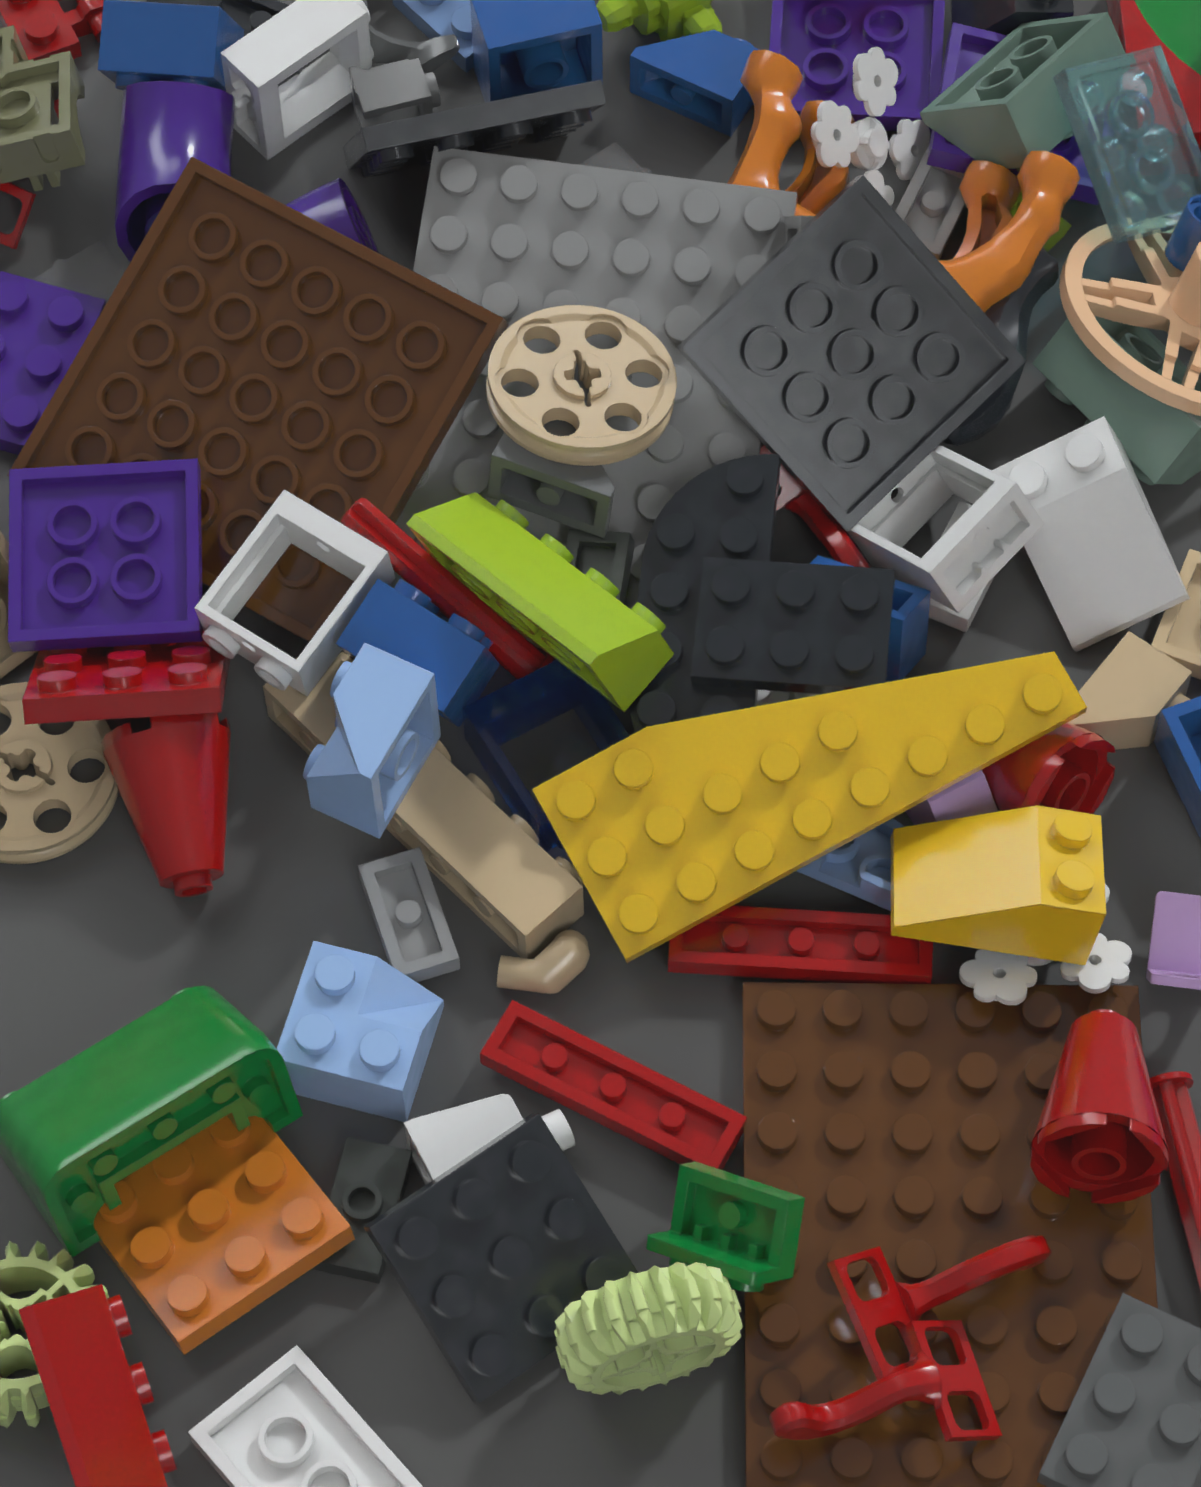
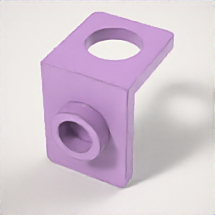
M1159 891L1156 894L1146 979L1151 984L1201 990L1200 895Z

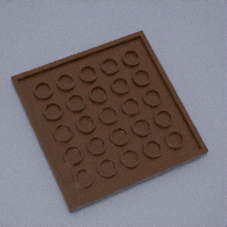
M191 157L11 469L198 458L201 469L202 584L210 588L284 489L341 523V519L346 511L360 498L368 499L391 521L396 523L489 361L496 341L509 324L503 317ZM291 543L243 607L309 643L354 581Z

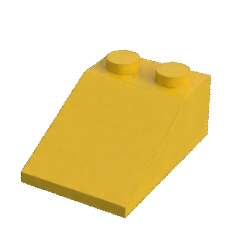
M1036 805L893 828L890 837L892 936L1072 964H1086L1106 916L1101 815Z

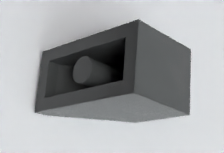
M561 420L550 421L543 426L547 432L556 436H569L576 432L572 424ZM504 432L491 456L487 497L498 501L502 499L512 506L602 538L606 536L609 530L615 487L603 466L570 465L545 459L524 449Z

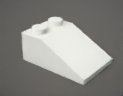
M1104 416L992 470L1018 484L1044 523L1024 547L1075 652L1190 599L1124 446Z

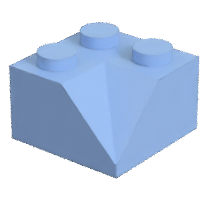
M364 643L352 663L345 661L334 676L330 688V696L334 699L336 729L326 745L318 744L313 749L306 762L303 778L307 782L311 808L380 839L441 737L435 674Z
M313 941L277 1046L278 1052L284 1059L296 1095L406 1122L444 1008V1000L377 956Z

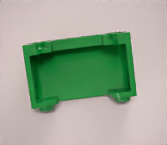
M205 985L194 986L178 991L166 1002L21 1089L3 1096L0 1099V1156L69 1255L74 1257L100 1241L93 1222L103 1204L105 1203L109 1210L122 1204L114 1186L115 1183L225 1116H228L238 1131L250 1125L248 1117L257 1116L264 1118L271 1129L277 1132L303 1116L284 1059L268 1037L214 988Z

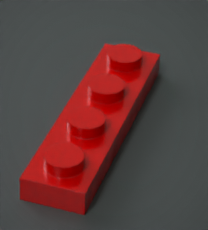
M731 906L669 940L668 972L840 983L931 984L933 942L892 936L891 915Z
M514 1000L509 1004L480 1052V1063L678 1164L699 1162L722 1170L740 1140L744 1126L747 1123L746 1116Z

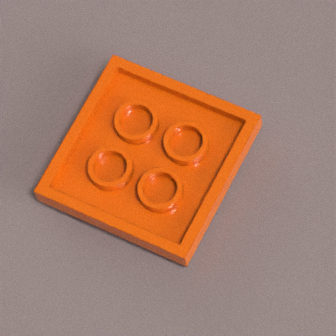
M228 1116L218 1120L115 1183L114 1186L122 1204L109 1210L104 1203L97 1212L93 1222L94 1228L100 1237L98 1242L183 1355L355 1240L350 1224L264 1118L257 1116L248 1117L250 1125L241 1131L237 1130Z

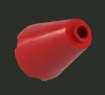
M218 713L150 717L151 728L133 734L130 722L118 726L105 734L101 742L103 755L160 886L174 889L175 896L177 897L197 896L213 890L212 881L224 875L231 744L229 720L225 717L219 723Z
M1066 723L982 769V772L986 777L995 805L999 811L1038 805L1094 814L1104 800L1114 778L1116 767L1107 761L1108 752H1116L1114 745L1106 741L1101 735L1071 723Z
M1094 1010L1080 1016L1072 1023L1031 1142L1030 1167L1040 1183L1058 1195L1069 1198L1070 1188L1091 1192V1203L1111 1204L1132 1201L1153 1192L1160 1185V1174L1164 1169L1167 1171L1169 1150L1137 1028L1131 1020L1112 1010Z

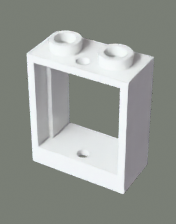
M296 0L221 52L226 92L232 94L235 98L233 128L267 160L352 102L349 67L369 70V68H372V59L374 58L369 33L371 17L365 3L362 0ZM330 49L328 53H326L321 58L313 62L311 65L303 69L299 75L296 74L295 76H293L288 81H286L278 87L279 83H281L286 78H288L289 76L297 72L299 69L307 65L309 62L317 58L319 55Z
M939 444L847 533L872 566L875 568L895 569V579L930 590V598L960 613L1044 523L1016 482ZM898 488V494L895 498L891 499L892 491ZM953 494L973 504L922 558L902 548Z
M284 489L194 609L204 631L202 638L210 647L227 658L233 659L236 654H239L254 663L255 672L273 687L284 691L289 685L305 696H308L342 649L336 642L376 580L380 579L390 586L395 579L388 551ZM291 543L354 581L297 659H294L233 621Z

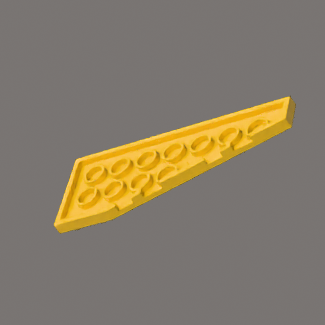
M1055 651L647 726L538 785L532 791L625 961L628 963L1086 713L1087 706Z

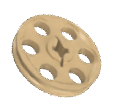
M585 305L550 307L533 312L513 323L498 338L491 351L486 380V396L489 409L495 421L507 436L524 449L540 457L559 463L580 466H597L619 462L631 458L650 447L662 435L669 424L677 388V376L672 358L662 342L651 331L623 314ZM604 334L614 338L618 345L611 349H599L590 345L586 339L592 335ZM532 339H545L555 344L557 349L550 353L540 354L528 349L525 343ZM576 363L578 365L579 380L583 381L586 389H589L587 406L584 402L583 388H580L578 382L574 380ZM644 372L653 375L658 379L659 383L653 387L643 388L633 385L628 381L627 377L632 373ZM520 381L530 384L536 392L530 396L516 397L507 393L503 386L510 382ZM623 415L636 421L639 426L631 431H618L611 428L606 423V420L613 416ZM561 420L572 424L576 432L569 436H556L547 432L543 426L550 421Z
M28 682L0 686V713L7 715L11 719V725L8 730L0 735V812L7 816V821L0 830V863L30 864L47 861L77 848L102 826L112 811L119 792L102 750L101 742L105 734L111 731L106 720L75 721L67 732L60 735L45 733L40 729L41 724L24 725L22 698ZM83 759H97L105 765L103 774L93 782H78L70 776L72 767ZM30 763L33 764L36 773L34 777L23 775L18 781H14L11 769L24 770ZM61 808L71 815V821L62 831L46 833L36 827L38 817L46 810Z

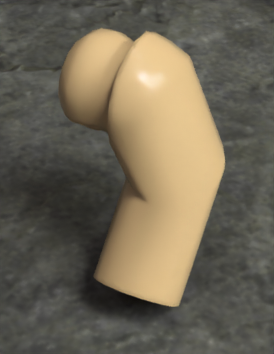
M564 930L535 959L501 955L497 974V988L546 994L560 992L585 969L590 957L587 939L578 931Z

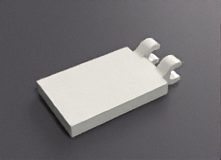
M297 1345L188 1431L191 1442L230 1487H423Z

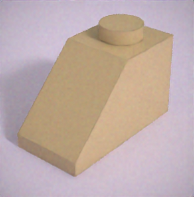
M1128 631L1079 690V694L1087 706L1086 713L1068 723L1101 735L1106 741L1114 745L1115 750L1147 747L1155 739L1161 710L1191 700L1186 697L1192 671Z

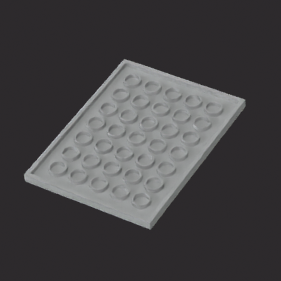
M434 146L413 268L414 272L503 317L509 324L507 328L533 312L555 306L585 305L615 311L637 321L651 331L662 342L672 358L676 370L677 388L672 416L665 431L650 447L641 453L619 462L602 465L615 487L608 531L629 532L635 541L625 603L628 608L632 609L638 600L644 547L649 532L666 503L687 482L700 473L732 459L760 455L761 441L677 347L785 245V216H795L797 192L460 149L438 152V147ZM604 334L592 335L586 339L590 345L599 349H611L618 345L614 338ZM532 339L525 343L528 349L540 354L550 353L557 349L555 344L545 339ZM488 362L395 523L425 551H427L406 525L414 514L473 492L478 493L494 506L499 502L496 499L487 497L491 456L504 433L495 421L487 402L486 380ZM576 363L574 380L578 382L580 388H583L584 402L587 406L589 389H586L583 381L579 380L578 365ZM644 372L632 373L627 377L628 381L633 385L643 388L653 387L659 383L658 379L653 375ZM520 381L510 382L503 386L507 393L516 397H526L536 392L530 384ZM623 415L613 416L606 420V423L611 428L618 431H631L639 426L636 421ZM513 506L529 522L525 530L538 540L547 533L566 547L569 529H577ZM395 571V579L390 584V586L393 588L395 587L399 579L404 580ZM440 611L438 612L437 616L448 622L449 619ZM513 627V628H514L517 632H519L526 640H528L534 647H536V648H541V647H539L537 644H535L533 641H531L528 637H526L524 634H522L519 630H517L515 627Z

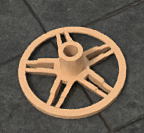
M1122 220L1104 224L1090 230L1073 245L1060 274V298L1070 324L1094 356L1122 380L1164 404L1201 416V392L1194 390L1201 373V242L1198 243L1184 271H1181L1173 266L1165 255V247L1167 245L1165 240L1170 239L1177 224L1155 220ZM1120 238H1126L1147 283L1113 277L1110 278L1109 283L1082 278L1084 264L1087 258L1100 246ZM1094 316L1136 327L1167 332L1168 338L1162 376L1125 352L1104 331ZM1179 346L1192 351L1181 385L1172 381Z

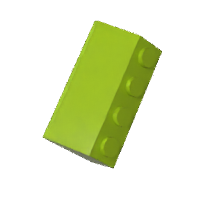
M473 492L418 512L406 523L428 553L500 617L623 712L630 707L674 655L661 635L666 626L653 612L639 602L632 609L628 608L616 599L620 591L609 579L592 567L586 574H583L570 564L574 556L565 546L547 533L538 540L525 530L529 525L527 519L502 499L494 506L478 493Z

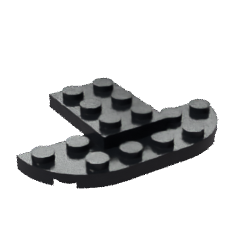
M760 454L732 459L700 473L678 490L657 516L644 547L637 602L648 608L665 624L666 628L661 635L674 655L630 705L629 713L634 733L647 726L756 707L758 690L826 694L886 682L895 589V569L771 561L781 468L780 454Z

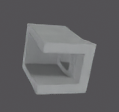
M419 58L369 68V70L349 67L352 104L360 128L433 113V108L441 106V97L436 77L433 72L424 74Z

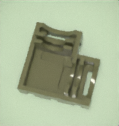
M14 25L0 28V184L29 178L34 191L43 190V174H46L53 188L60 186V170L85 165V149L77 116V100L85 98V85L70 51L50 55L49 58L36 61L33 59L28 60ZM58 99L59 119L54 109V100Z

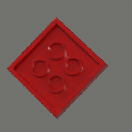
M204 639L200 642L39 651L22 698L24 725L221 713L230 658L218 653Z

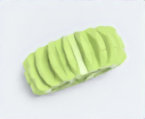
M37 1240L31 1248L28 1257H22L18 1245L9 1241L5 1249L6 1259L0 1260V1426L8 1428L14 1421L17 1411H23L28 1426L36 1428L40 1420L39 1409L49 1406L48 1399L39 1374L18 1379L7 1378L10 1374L20 1369L26 1368L38 1372V1368L28 1339L25 1340L18 1334L11 1337L6 1321L16 1330L20 1328L26 1333L19 1309L96 1286L92 1285L95 1275L92 1268L86 1265V1263L73 1269V1258L64 1248L49 1260L45 1244ZM102 1285L106 1298H109L106 1287ZM21 1291H37L31 1296L22 1299L7 1296Z
M676 1262L664 1268L654 1265L649 1270L640 1273L629 1272L626 1277L616 1281L606 1280L603 1287L597 1290L586 1291L581 1296V1300L571 1302L555 1320L556 1329L554 1333L558 1344L555 1349L561 1368H565L569 1382L575 1384L577 1390L591 1391L599 1395L610 1391L621 1395L632 1389L644 1391L649 1386L660 1383L667 1385L672 1379L680 1376H690L691 1371L700 1367H708L714 1361V1358L725 1356L731 1349V1346L741 1338L740 1330L743 1328L739 1312L742 1310L735 1290H731L728 1278L723 1276L720 1268L707 1267L706 1264L697 1262L688 1266L684 1263Z

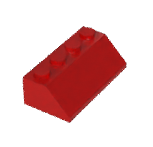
M100 1284L19 1309L75 1486L168 1487L164 1474L177 1470L164 1429L150 1433L142 1406L153 1403L155 1400L142 1361L128 1365L120 1341L121 1338L133 1334L120 1294L106 1298L103 1286Z

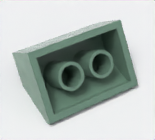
M1108 12L1021 23L920 112V116L924 124L975 160H988L1007 169L1016 168L1019 172L1025 157L1031 151L1050 152L1062 140L1070 138L1081 131L1084 126L1083 121L1096 109L1111 103L1117 97L1116 90L1130 79L1134 72Z
M1094 316L1104 331L1125 352L1162 376L1166 346L1147 328ZM1067 318L1032 363L1047 378L1044 385L1048 391L1060 401L1068 405L1074 404L1087 417L1085 425L1104 416L1124 446L1137 478L1149 485H1182L1200 472L1201 416L1164 404L1122 380L1085 346ZM1178 358L1174 364L1172 381L1181 385L1187 366ZM1198 378L1194 390L1201 392V380Z

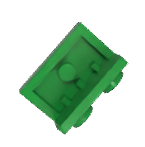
M699 1162L680 1164L670 1230L648 1234L646 1249L669 1257V1266L676 1262L684 1263L686 1266L697 1262L706 1264L707 1267L720 1268L723 1276L728 1278L731 1289L744 1292H760L764 1289V1284L793 1278L805 1197Z

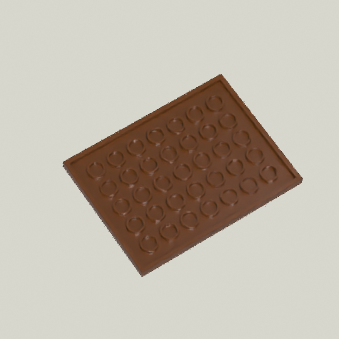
M743 982V1115L747 1117V1123L743 1131V1177L805 1197L793 1278L764 1284V1289L760 1292H744L745 1487H1046L1037 1482L1039 1473L1122 1293L1158 1309L1151 1192L1132 1201L1111 1204L1091 1203V1192L1070 1188L1069 1198L1054 1193L1037 1180L1030 1167L1031 1142L1072 1023L1080 1016L1094 1010L1108 1009L1115 1011L1134 1023L1142 1047L1138 985H1110L1108 990L1097 994L1086 992L1079 985H1034L1027 988V997L1022 1003L1018 1005H1005L994 1000L991 1002L977 1000L973 994L974 988L967 987L964 984ZM1029 1235L1045 1236L1052 1253L1041 1264L1026 1270L1007 1274L930 1309L918 1320H962L1002 1433L1001 1437L996 1440L945 1442L933 1405L920 1401H906L868 1421L820 1438L792 1440L778 1438L774 1435L769 1416L781 1404L790 1401L822 1404L849 1395L877 1381L827 1263L880 1246L894 1280L901 1283L915 1284L930 1279L959 1263L1007 1242ZM865 1260L848 1264L847 1272L859 1298L869 1301L881 1297L882 1290L872 1266ZM887 1325L876 1329L875 1336L885 1360L892 1366L909 1362L910 1354L899 1329L894 1325ZM925 1331L932 1356L938 1364H960L952 1339L946 1332ZM966 1395L948 1396V1402L956 1424L963 1430H982V1424L973 1400Z

